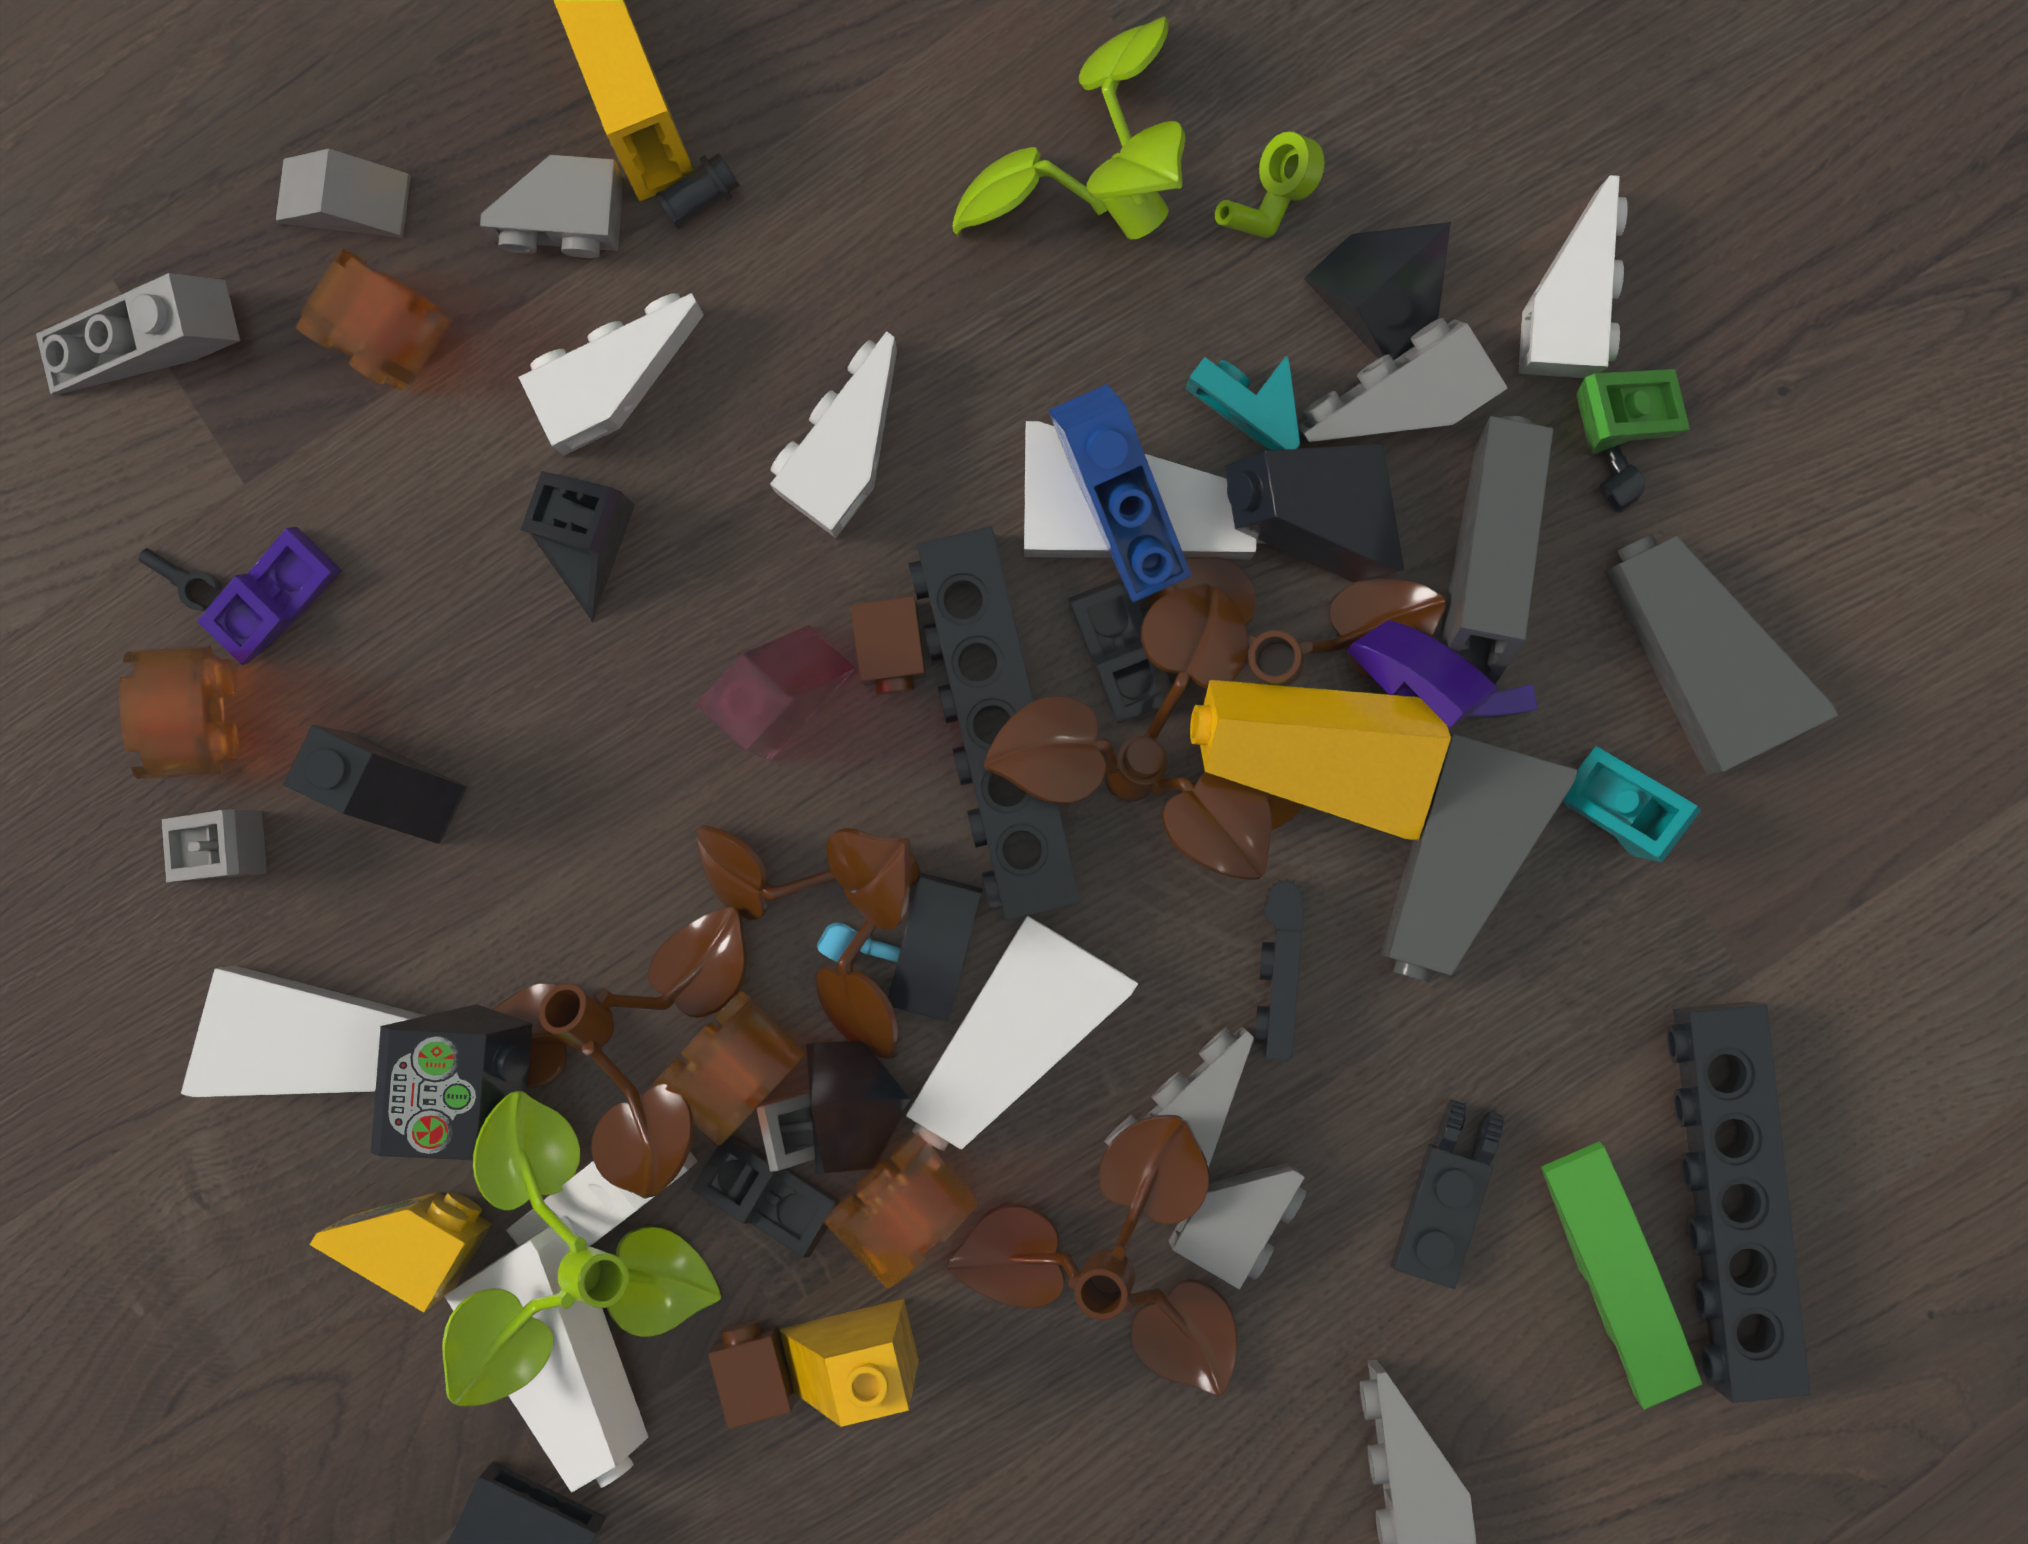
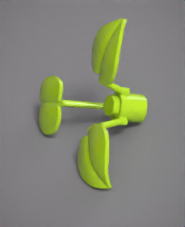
M1165 16L1148 24L1124 31L1104 43L1087 59L1079 74V83L1085 90H1093L1102 86L1105 102L1122 145L1120 153L1114 154L1111 159L1104 162L1093 172L1087 182V187L1048 160L1040 161L1041 154L1036 147L1020 149L1001 157L985 168L963 194L957 206L952 225L953 232L957 237L963 228L988 222L1017 207L1033 191L1039 178L1046 176L1055 179L1088 202L1097 215L1109 211L1128 239H1138L1151 233L1166 219L1169 208L1157 191L1182 188L1181 161L1186 142V133L1180 123L1168 121L1151 126L1131 137L1116 96L1119 82L1141 73L1161 50L1169 30V21Z
M522 1091L511 1092L493 1108L482 1125L473 1153L474 1178L483 1197L495 1208L504 1211L513 1210L530 1200L534 1211L569 1245L570 1251L563 1257L558 1268V1283L561 1288L558 1294L532 1299L522 1307L519 1299L510 1291L490 1288L475 1292L465 1298L455 1308L445 1327L442 1350L446 1394L451 1403L456 1406H477L497 1401L526 1386L540 1373L550 1357L553 1346V1334L550 1328L544 1322L532 1317L541 1310L559 1306L570 1308L578 1300L595 1308H607L611 1318L619 1328L629 1334L651 1337L674 1329L696 1312L721 1299L717 1283L704 1260L685 1240L675 1233L660 1227H640L622 1237L618 1243L616 1255L587 1246L586 1240L577 1236L545 1204L542 1195L559 1193L564 1190L562 1185L575 1176L580 1162V1147L573 1128L563 1116Z

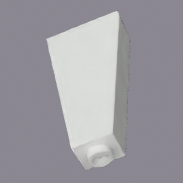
M1026 421L1024 557L1112 558L1070 467L1055 427L1039 421ZM1145 454L1185 559L1215 557L1250 560L1256 553V543L1264 542L1235 529L1231 504L1227 496L1226 478Z
M1027 915L909 1108L906 1116L916 1122L912 1132L940 1150L944 1151L949 1143L962 1150L1131 996L1138 983Z
M235 965L215 968L181 1094L191 1097L372 1092L376 1089L380 1026L426 1015Z
M565 1215L561 1220L574 1232L573 1226ZM548 1226L444 1295L454 1311L465 1298L475 1292L490 1288L510 1291L519 1299L522 1307L532 1299L558 1294L561 1291L558 1283V1268L563 1257L570 1251L569 1245ZM576 1300L570 1308H563L561 1306L541 1310L532 1316L544 1322L553 1334V1346L550 1357L544 1368L531 1382L508 1395L571 1493L594 1479L602 1488L619 1478L634 1465L629 1455L649 1438L603 1309L595 1308Z

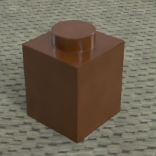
M915 597L850 605L860 682L864 686L875 684L877 695L914 690L913 679L927 677Z
M752 1320L723 1329L721 1331L723 1339L714 1343L708 1356L727 1428L732 1429L791 1413L797 1398L796 1394H794L778 1326L773 1325L760 1329L759 1321Z

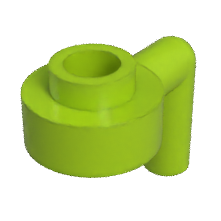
M1283 132L1275 136L1266 146L1260 160V180L1267 192L1259 210L1230 200H1223L1215 210L1216 222L1219 225L1261 238L1272 237L1278 230L1290 200L1304 199L1318 186L1325 164L1321 146L1315 140L1295 132Z

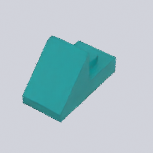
M1285 356L1257 395L1248 389L1251 382L1238 368L1224 360H1220L1215 365L1206 357L1203 358L1189 377L1185 388L1187 391L1267 451L1298 448L1300 440L1288 356Z
M1595 746L1577 770L1575 781L1562 801L1571 810L1614 835L1627 853L1634 857L1661 863L1701 812L1700 808L1694 803Z

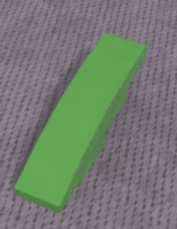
M1600 1141L1541 1166L1578 1269L1589 1284L1606 1333L1617 1348L1634 1397L1641 1407L1645 1410L1702 1385L1695 1362L1657 1265L1603 1144Z

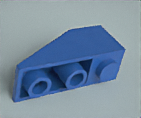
M1105 384L1049 409V415L1070 467L1132 602L1191 577V572L1126 404L1108 384Z

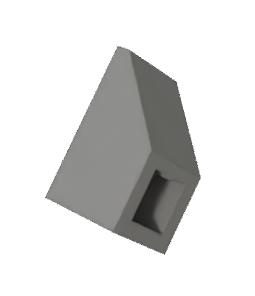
M549 155L481 213L480 227L493 242H498V248L513 253L537 252V245L562 247L561 252L563 254L579 258H597L600 256V250L618 251L624 176L614 159Z
M1283 1163L1209 1183L1206 1198L1200 1209L1193 1216L1179 1222L1168 1241L1172 1250L1240 1290L1247 1276L1256 1280L1265 1269L1274 1250V1246L1269 1244L1268 1240L1279 1221L1281 1220L1289 1224L1302 1205L1306 1190L1301 1188L1300 1185L1305 1176L1289 1163Z

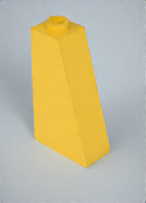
M554 0L606 135L639 202L655 196L657 192H662L693 171L694 168L625 1Z
M1209 680L1204 705L1194 706L1190 723L1191 743L1200 745L1205 772L1410 840H1419L1451 740L1447 725L1420 697Z
M904 1299L780 1329L794 1394L840 1427L909 1411L919 1359Z

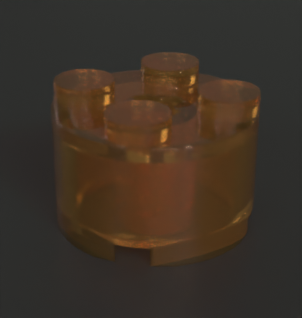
M341 247L301 309L300 314L302 317L296 328L313 341L328 349L333 346L349 356L354 353L349 362V365L381 385L386 382L396 389L403 391L406 384L412 385L452 324L453 319L442 314L440 308L385 271L383 273L376 269L372 271L365 266L367 260Z
M211 646L127 651L124 654L123 663L135 664L134 676L120 677L121 727L126 752L140 751L143 766L131 767L137 779L220 774L225 761L238 759L239 742L236 724L234 722L224 723L223 697H232L234 693V677L230 659H219Z
M742 990L716 1015L715 1019L723 1027L719 1029L712 1022L707 1024L681 1052L689 1061V1064L686 1065L677 1057L652 1084L653 1087L666 1084L668 1085L665 1088L666 1091L681 1095L690 1106L694 1126L718 1146L744 1122L756 1106L772 1092L806 1053L797 1045L798 1042Z
M918 1131L910 1136L890 1156V1159L895 1163L892 1167L882 1159L876 1164L874 1169H870L856 1183V1186L859 1188L856 1194L859 1197L857 1200L852 1195L847 1196L822 1221L873 1277L878 1279L886 1288H890L900 1282L927 1258L924 1254L939 1240L944 1243L965 1221L979 1201L970 1191L971 1188Z

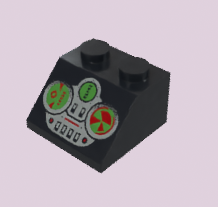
M475 1004L380 1026L371 1153L386 1157L473 1160L475 1144L480 1129L493 1108L511 1092L522 1091L527 1093L533 1023Z

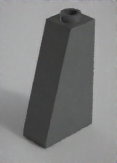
M1490 416L1476 442L1446 598V607L1439 635V642L1465 658L1494 685L1526 640L1553 428L1535 425L1531 420L1521 416H1505L1502 418Z
M1650 534L1617 550L1622 563L1604 572L1705 774L1725 772L1839 716L1832 702L1678 536L1658 545L1653 534Z
M1450 734L1451 740L1419 840L1412 841L1380 953L1382 956L1396 959L1393 972L1431 983L1434 971L1448 975L1453 974L1575 781L1576 769L1460 735Z

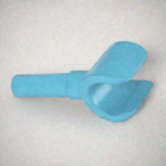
M841 922L832 923L825 929L817 943V948L820 953L838 962L858 931ZM869 937L860 951L866 955L897 962L901 947L876 941Z

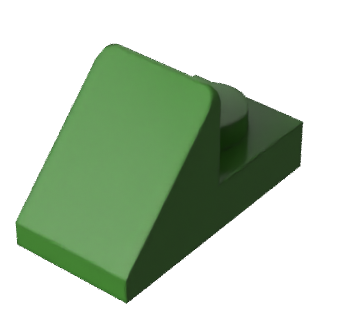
M1675 369L1594 373L1584 378L1577 391V402L1591 454L1599 453L1631 440L1670 438L1690 430Z

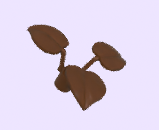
M1215 557L1186 559L1191 577L1148 596L1151 608L1157 600L1168 593L1205 583L1216 586L1229 596L1238 607L1245 626L1253 619L1257 607L1253 583L1245 571L1230 561ZM1378 577L1357 581L1342 590L1330 605V621L1341 637L1313 642L1306 640L1298 644L1294 637L1280 630L1266 631L1257 638L1247 634L1249 665L1262 683L1288 686L1300 676L1304 666V656L1337 651L1346 647V656L1351 668L1359 675L1375 680L1347 652L1352 643L1387 620L1407 625L1433 638L1445 610L1446 602L1444 597L1434 590L1405 579ZM1264 792L1271 810V831L1289 822L1305 806Z
M1205 583L1166 594L1153 604L1143 620L1141 642L1148 659L1160 670L1178 673L1172 688L1144 736H1135L1126 740L1117 753L1114 754L1111 743L1108 740L1096 739L1098 729L1097 718L1088 705L1069 697L1050 696L1028 704L1006 722L995 737L987 753L984 767L986 770L1009 780L1029 795L1053 804L1068 805L1087 799L1098 788L1105 773L1110 790L1119 798L1127 801L1141 800L1148 796L1151 791L1157 796H1162L1166 791L1180 790L1183 793L1172 797L1166 803L1162 812L1165 832L1174 846L1195 863L1216 873L1238 879L1257 880L1263 876L1267 868L1272 828L1270 805L1264 792L1207 772L1198 779L1195 785L1185 777L1168 779L1163 777L1167 769L1168 760L1163 747L1157 742V738L1185 690L1189 679L1206 689L1208 688L1209 680L1233 681L1242 670L1247 657V630L1238 607L1221 589Z
M702 825L697 828L695 832L697 835L698 853L711 888L727 908L733 907L739 912L741 917L748 920H757L766 914L768 909L766 899L777 900L835 880L838 881L843 887L848 900L861 911L867 920L839 958L838 969L826 965L818 970L816 978L818 996L829 1020L849 1041H861L876 1056L886 1059L895 1058L898 1055L895 1052L898 1042V1024L892 1004L884 991L870 977L853 970V961L876 927L892 930L901 924L906 916L910 888L919 881L920 877L919 866L910 852V840L908 838L880 837L857 829H839L831 834L827 840L826 849L830 870L784 885L774 886L766 882L767 871L762 859L744 841L715 827Z
M733 907L711 912L683 927L663 943L653 957L648 970V981L655 990L663 994L660 997L612 994L606 989L599 990L593 997L572 983H564L558 986L542 983L529 986L513 994L492 1009L533 1023L527 1088H536L553 1081L564 1069L567 1059L566 1045H570L592 1058L623 1091L628 1103L613 1106L601 1117L592 1137L591 1151L596 1168L603 1178L612 1185L644 1199L659 1194L681 1171L693 1141V1115L684 1096L670 1085L660 1084L654 1086L640 1097L637 1088L602 1051L601 1047L608 1043L614 1031L613 1015L610 1008L625 1007L666 1010L675 1002L678 1009L689 1017L700 1018L720 1011L735 998L745 979L747 953L741 915Z
M1157 1115L1137 1121L1120 1132L1105 1150L1099 1168L1100 1190L1109 1201L1123 1206H1131L1113 1250H1101L1092 1254L1087 1259L1082 1271L1078 1269L1069 1253L1056 1252L1059 1244V1234L1053 1222L1041 1212L1024 1205L1002 1206L988 1213L977 1223L947 1263V1269L950 1273L972 1290L997 1302L1019 1308H1038L1057 1299L1062 1293L1065 1284L1062 1265L1070 1278L1068 1281L1069 1287L1075 1289V1299L1079 1308L1091 1318L1109 1320L1118 1316L1122 1311L1129 1313L1133 1310L1134 1306L1148 1303L1137 1312L1131 1329V1341L1135 1354L1148 1369L1170 1381L1198 1387L1216 1396H1222L1229 1385L1237 1357V1329L1230 1306L1217 1290L1199 1280L1187 1279L1177 1283L1167 1296L1157 1288L1131 1294L1135 1282V1270L1130 1260L1125 1256V1253L1142 1212L1149 1219L1160 1224L1179 1223L1193 1216L1200 1209L1209 1188L1210 1175L1205 1155L1188 1121L1178 1115Z

